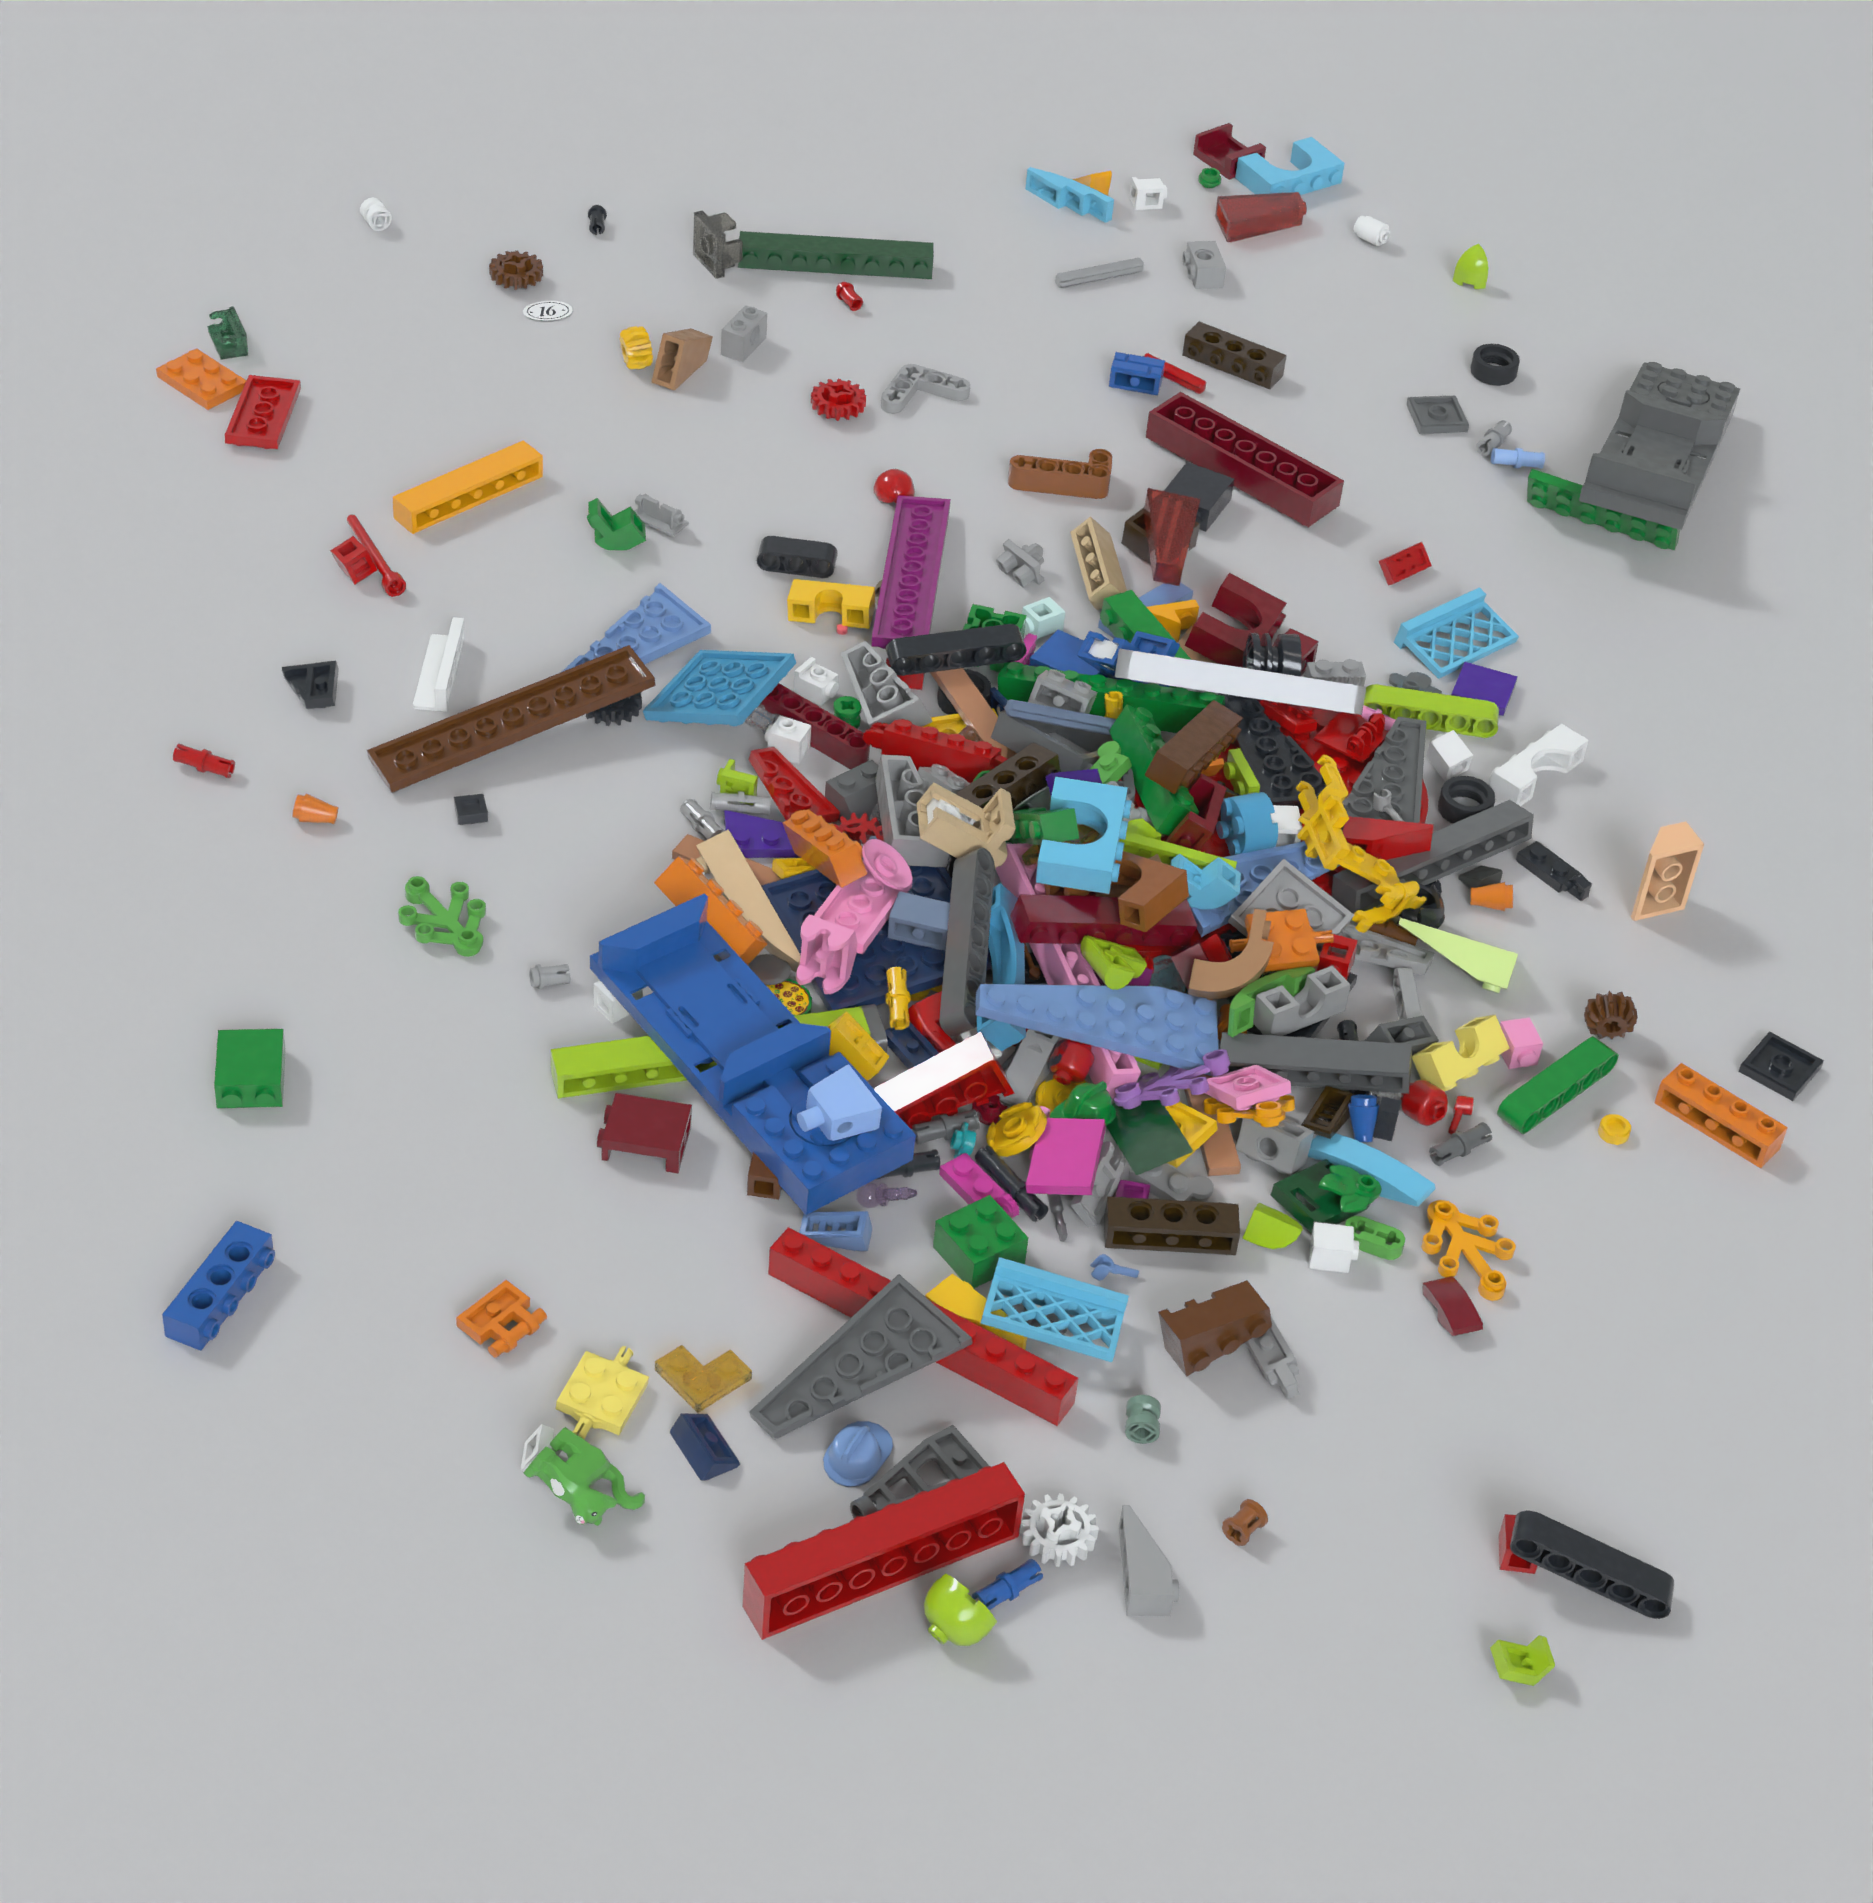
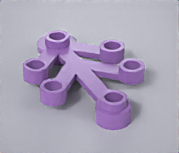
M1214 1050L1203 1056L1204 1065L1191 1070L1170 1066L1169 1070L1161 1077H1159L1157 1072H1151L1141 1076L1138 1083L1132 1082L1121 1085L1115 1089V1104L1123 1106L1124 1109H1132L1139 1106L1141 1101L1160 1100L1162 1106H1171L1180 1101L1177 1089L1190 1088L1192 1095L1203 1094L1209 1091V1084L1206 1077L1197 1076L1210 1072L1211 1076L1227 1073L1229 1071L1228 1066L1230 1065L1227 1050Z

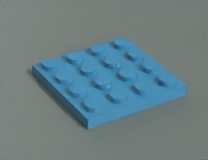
M699 650L643 710L645 719L661 723L669 721L682 722L684 724L705 723L706 725L723 724L739 726L745 722V719L796 664L794 654Z

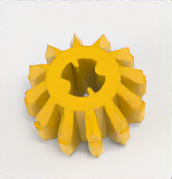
M633 326L621 330L619 340L626 366L629 369L636 370L651 366L653 362V349L646 329L643 326Z

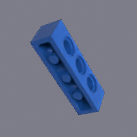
M236 1220L163 1312L165 1337L202 1351L208 1341L213 1340L217 1336L220 1326L225 1319L235 1313L239 1301L245 1293L250 1292L254 1288L257 1278L262 1271L272 1265L275 1258L272 1234Z

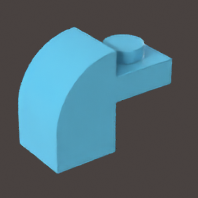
M1178 854L1171 860V866L1187 870L1189 897L1186 899L1189 906L1193 908L1215 909L1225 905L1240 894L1241 873L1219 857L1203 869H1200L1181 854Z

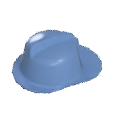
M857 1421L848 1424L834 1437V1440L826 1450L823 1458L825 1472L835 1483L846 1487L861 1486L869 1482L889 1457L893 1448L892 1437L886 1429L876 1423Z

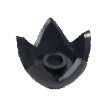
M1418 883L1419 892L1417 897L1425 896L1427 900L1418 909H1404L1399 914V918L1438 929L1445 920L1443 899L1434 884L1428 888Z

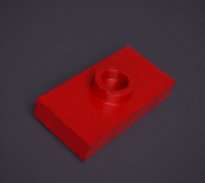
M1423 542L1416 543L1379 560L1388 586L1432 566Z
M1260 700V704L1265 708L1264 713L1271 719L1276 720L1282 728L1289 730L1291 733L1299 734L1316 731L1318 722L1295 705Z

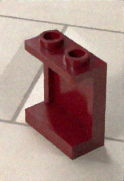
M1230 123L1197 134L1193 151L1194 156L1211 168L1217 169L1228 180L1235 178L1239 157L1258 153L1265 159L1266 147L1261 143L1246 147L1233 138V125Z
M1201 774L1188 788L1189 793L1194 798L1199 814L1197 815L1190 811L1166 838L1165 842L1199 851L1213 835L1226 787L1204 774Z
M615 1093L612 1105H607L605 1109L604 1124H606L605 1129L600 1128L597 1136V1147L602 1148V1160L609 1161L612 1150L666 1158V1172L679 1174L692 1127V1105Z

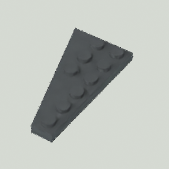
M1404 717L1396 719L1387 733L1385 741L1375 751L1372 761L1368 762L1353 785L1351 793L1342 802L1348 816L1393 820L1386 812L1376 811L1373 808L1374 793L1382 797V790L1387 789L1391 792L1392 807L1404 822L1420 823L1426 721Z
M898 1274L749 1411L750 1416L772 1438L777 1439L973 1344L972 1337Z

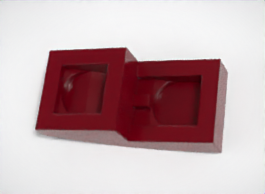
M1453 1276L1423 1283V1295L1438 1309V1322L1452 1336L1483 1330V1322L1473 1302Z

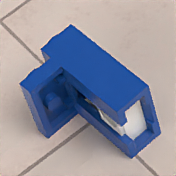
M1089 631L1077 656L1108 678L1120 680L1124 678L1115 677L1119 649L1175 657L1180 644L1172 639L1136 631L1131 643L1117 637L1110 641L1100 633ZM1131 680V681H1133V682L1144 683V684L1150 683V682H1143V681ZM1158 684L1160 686L1170 687L1169 685Z

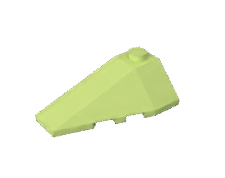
M1400 918L1399 925L1474 979L1483 982V989L1499 993L1501 988L1507 990L1518 958L1517 953Z

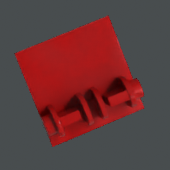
M1338 712L1313 740L1364 763L1385 741L1389 731L1384 729L1385 716L1382 713H1373L1369 720L1366 721L1351 713Z

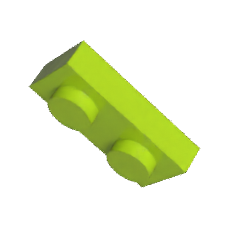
M1241 749L1229 750L1227 762L1224 763V775L1233 785L1234 792L1240 795L1259 793L1260 784Z

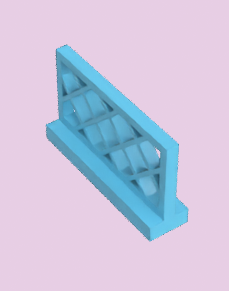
M1479 587L1401 623L1394 643L1400 649L1407 646L1440 679L1461 669L1464 662L1473 663L1517 642L1519 636L1484 601L1487 594ZM1482 612L1488 618V621L1475 618V614ZM1458 622L1468 624L1469 630L1457 628L1455 624ZM1474 626L1488 629V635L1474 632ZM1493 631L1502 632L1506 637H1495L1492 634ZM1436 632L1450 634V640L1437 637ZM1455 635L1468 638V644L1454 641ZM1473 640L1486 642L1487 647L1473 645ZM1416 642L1430 643V649L1420 647ZM1435 644L1449 647V653L1435 650ZM1454 649L1466 651L1467 656L1454 655L1453 651ZM1434 658L1448 661V665L1441 668L1434 661Z
M999 1257L980 1323L1112 1362L1129 1295ZM1021 1303L1028 1311L1018 1313L1013 1305ZM1003 1309L1008 1317L997 1316L990 1312ZM1054 1313L1060 1321L1051 1323L1045 1315ZM1036 1319L1041 1326L1034 1327L1026 1321ZM1087 1323L1093 1330L1084 1333L1078 1325ZM1068 1328L1074 1336L1068 1337L1062 1335L1059 1331ZM1101 1338L1109 1348L1095 1345L1092 1340Z

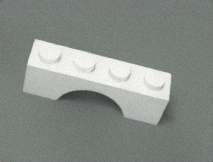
M1560 724L1552 731L1548 730L1535 743L1531 742L1518 755L1514 754L1508 762L1501 767H1496L1492 771L1489 780L1491 781L1490 786L1495 792V798L1502 803L1511 800L1522 806L1533 797L1537 781L1535 772L1555 770L1568 773L1583 762L1589 740L1563 724Z

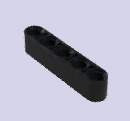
M1014 624L897 638L890 641L886 646L890 666L898 676L1014 662L1023 658L1027 651L1020 628Z
M1525 1510L1516 1515L1510 1549L1518 1557L1646 1617L1661 1619L1669 1616L1674 1591V1579L1670 1574L1541 1513Z

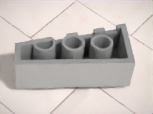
M867 641L841 653L870 728L877 722L891 724L894 720L898 719L909 720L913 725L921 727L933 722L921 699L910 690L904 681L902 682L895 671L884 662L882 657Z
M881 755L875 782L884 842L896 849L905 859L908 866L946 867L950 854L920 839L916 803L924 795L925 791L923 789V781L911 757Z

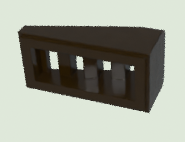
M1326 1085L1301 1126L1315 1131L1314 1134L1331 1139L1350 1118L1348 1104L1351 1103V1096L1356 1094Z

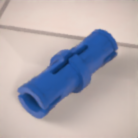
M1029 1559L1009 1573L1002 1572L997 1575L994 1582L974 1592L972 1598L974 1600L979 1598L978 1600L991 1610L1007 1599L1009 1601L1016 1599L1019 1596V1592L1042 1580L1043 1573L1036 1575L1037 1572L1042 1570L1035 1560Z

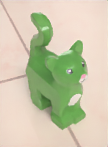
M566 1427L550 1442V1446L554 1450L545 1447L523 1472L529 1478L538 1476L543 1480L556 1497L564 1500L571 1506L576 1522L581 1525L585 1523L600 1525L602 1515L607 1509L615 1507L616 1504L624 1509L635 1510L645 1503L644 1493L640 1492L634 1496L626 1493L623 1475L609 1462L601 1449L589 1444ZM562 1450L565 1452L568 1460L566 1462L556 1455L555 1451ZM601 1478L607 1479L612 1483L614 1498L591 1489L590 1486Z

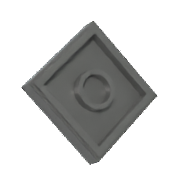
M1455 395L1408 397L1406 405L1419 434L1468 432V421Z

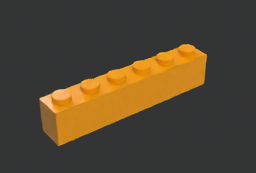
M522 440L393 496V518L410 533L419 532L543 477V455Z

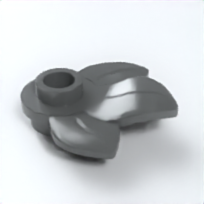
M1411 672L1408 676L1392 673L1389 677V683L1394 687L1442 694L1441 690L1431 686L1432 679L1421 672Z

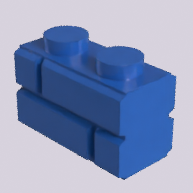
M1116 352L1111 366L1109 387L1158 396L1163 379L1165 360Z

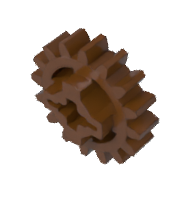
M518 250L513 252L505 251L506 255L497 254V258H492L489 264L491 280L496 281V285L504 284L506 289L510 286H513L514 290L519 288L527 289V285L536 286V281H542V260L537 259V255L529 256L527 251L523 254H520Z

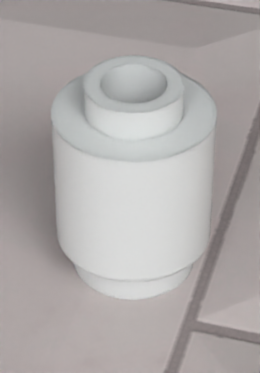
M1369 215L1366 217L1360 216L1354 225V233L1359 238L1375 246L1385 244L1390 237L1389 225Z

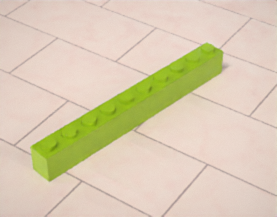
M862 1007L794 1016L801 1024L828 1026L847 1011L869 1035L871 1034ZM649 1036L551 1049V1074L558 1099L687 1081ZM712 1061L711 1063L699 1064L695 1067L701 1073L717 1064L715 1061Z

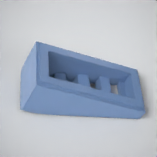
M868 1211L811 1212L808 1215L803 1214L799 1233L824 1246L852 1251H868L872 1234V1223ZM814 1224L819 1225L818 1231H813ZM828 1226L832 1227L831 1231H827Z

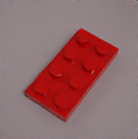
M249 375L225 432V444L278 449L301 390L300 380Z

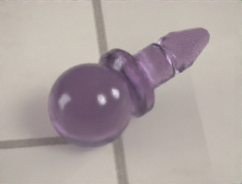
M868 1183L858 1189L856 1196L861 1206L874 1208L879 1204L887 1206L889 1201L908 1200L915 1197L918 1193L916 1190L907 1187H901L900 1189L898 1187L888 1188L885 1183H881L879 1186L874 1183Z

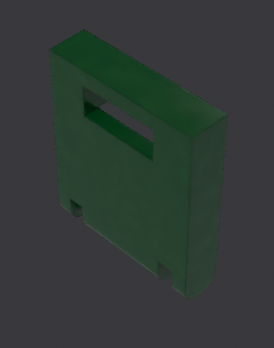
M1327 1159L1274 1183L1270 1194L1311 1233L1314 1222L1337 1225L1365 1211L1342 1212L1340 1210L1341 1195L1318 1187L1321 1179L1331 1173L1329 1168L1332 1166V1163ZM1297 1192L1314 1206L1316 1210L1311 1212L1296 1198Z

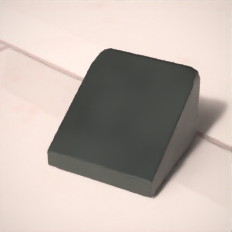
M1481 865L1459 875L1458 879L1471 890V888L1500 883L1503 871L1498 868Z

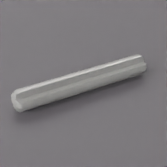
M1134 258L1056 274L1055 282L1059 288L1142 272L1144 270V262L1141 258Z

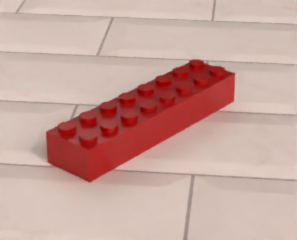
M1002 1462L992 1467L986 1466L977 1473L967 1477L953 1479L944 1486L931 1491H922L913 1498L898 1504H889L880 1511L867 1516H858L849 1523L834 1529L822 1530L811 1538L800 1542H791L784 1548L770 1554L758 1555L745 1563L742 1607L761 1640L948 1566L1019 1537L1025 1493L1005 1462Z

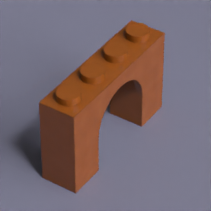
M1086 840L1082 844H1089L1093 841ZM1123 851L1122 860L1115 861V863L1120 864L1118 882H1111V885L1131 886L1118 898L1120 924L1147 932L1189 897L1187 870ZM1044 884L1045 895L1086 896L1091 892Z

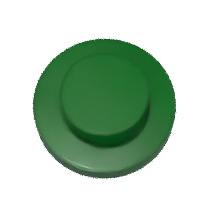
M1204 168L1198 177L1199 183L1205 188H1214L1220 185L1222 180L1220 172L1215 168Z

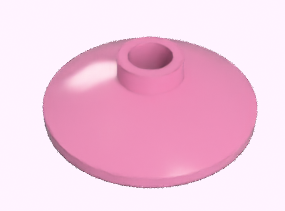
M870 839L863 845L862 854L864 861L870 869L871 875L877 881L897 890H904L911 884V870L905 859L896 849L878 839Z

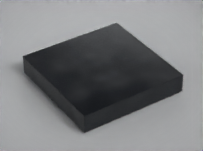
M1769 1031L1741 1063L1738 1072L1794 1101L1822 1068L1824 1060Z

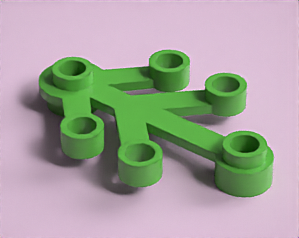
M415 876L410 878L405 885L406 900L412 904L423 903L433 915L417 913L415 907L406 905L398 911L399 922L405 926L417 925L415 928V938L420 943L434 942L453 945L458 954L466 957L479 953L483 946V935L478 932L481 918L486 915V903L481 899H473L468 902L467 912L469 918L464 928L458 921L464 901L469 898L468 884L455 882L451 885L452 899L447 910L430 893L429 883L423 877ZM434 927L448 929L451 933L434 931Z

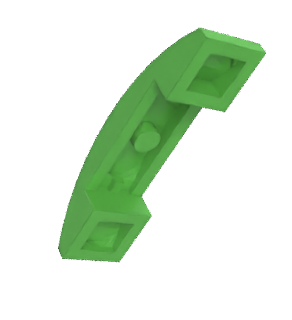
M1300 967L1283 970L1264 976L1244 987L1231 1002L1228 1035L1234 1037L1253 1027L1256 995L1282 985L1294 997L1304 988L1307 975L1314 973L1315 968Z

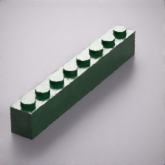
M740 231L738 268L932 279L934 243Z

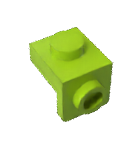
M1538 1635L1527 1646L1497 1640L1490 1647L1500 1679L1534 1686L1555 1667V1662L1545 1636Z

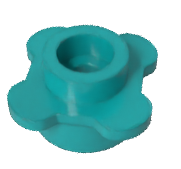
M963 1122L960 1131L955 1130L953 1132L950 1148L955 1149L954 1158L964 1153L970 1156L973 1152L976 1132L968 1130L967 1122Z

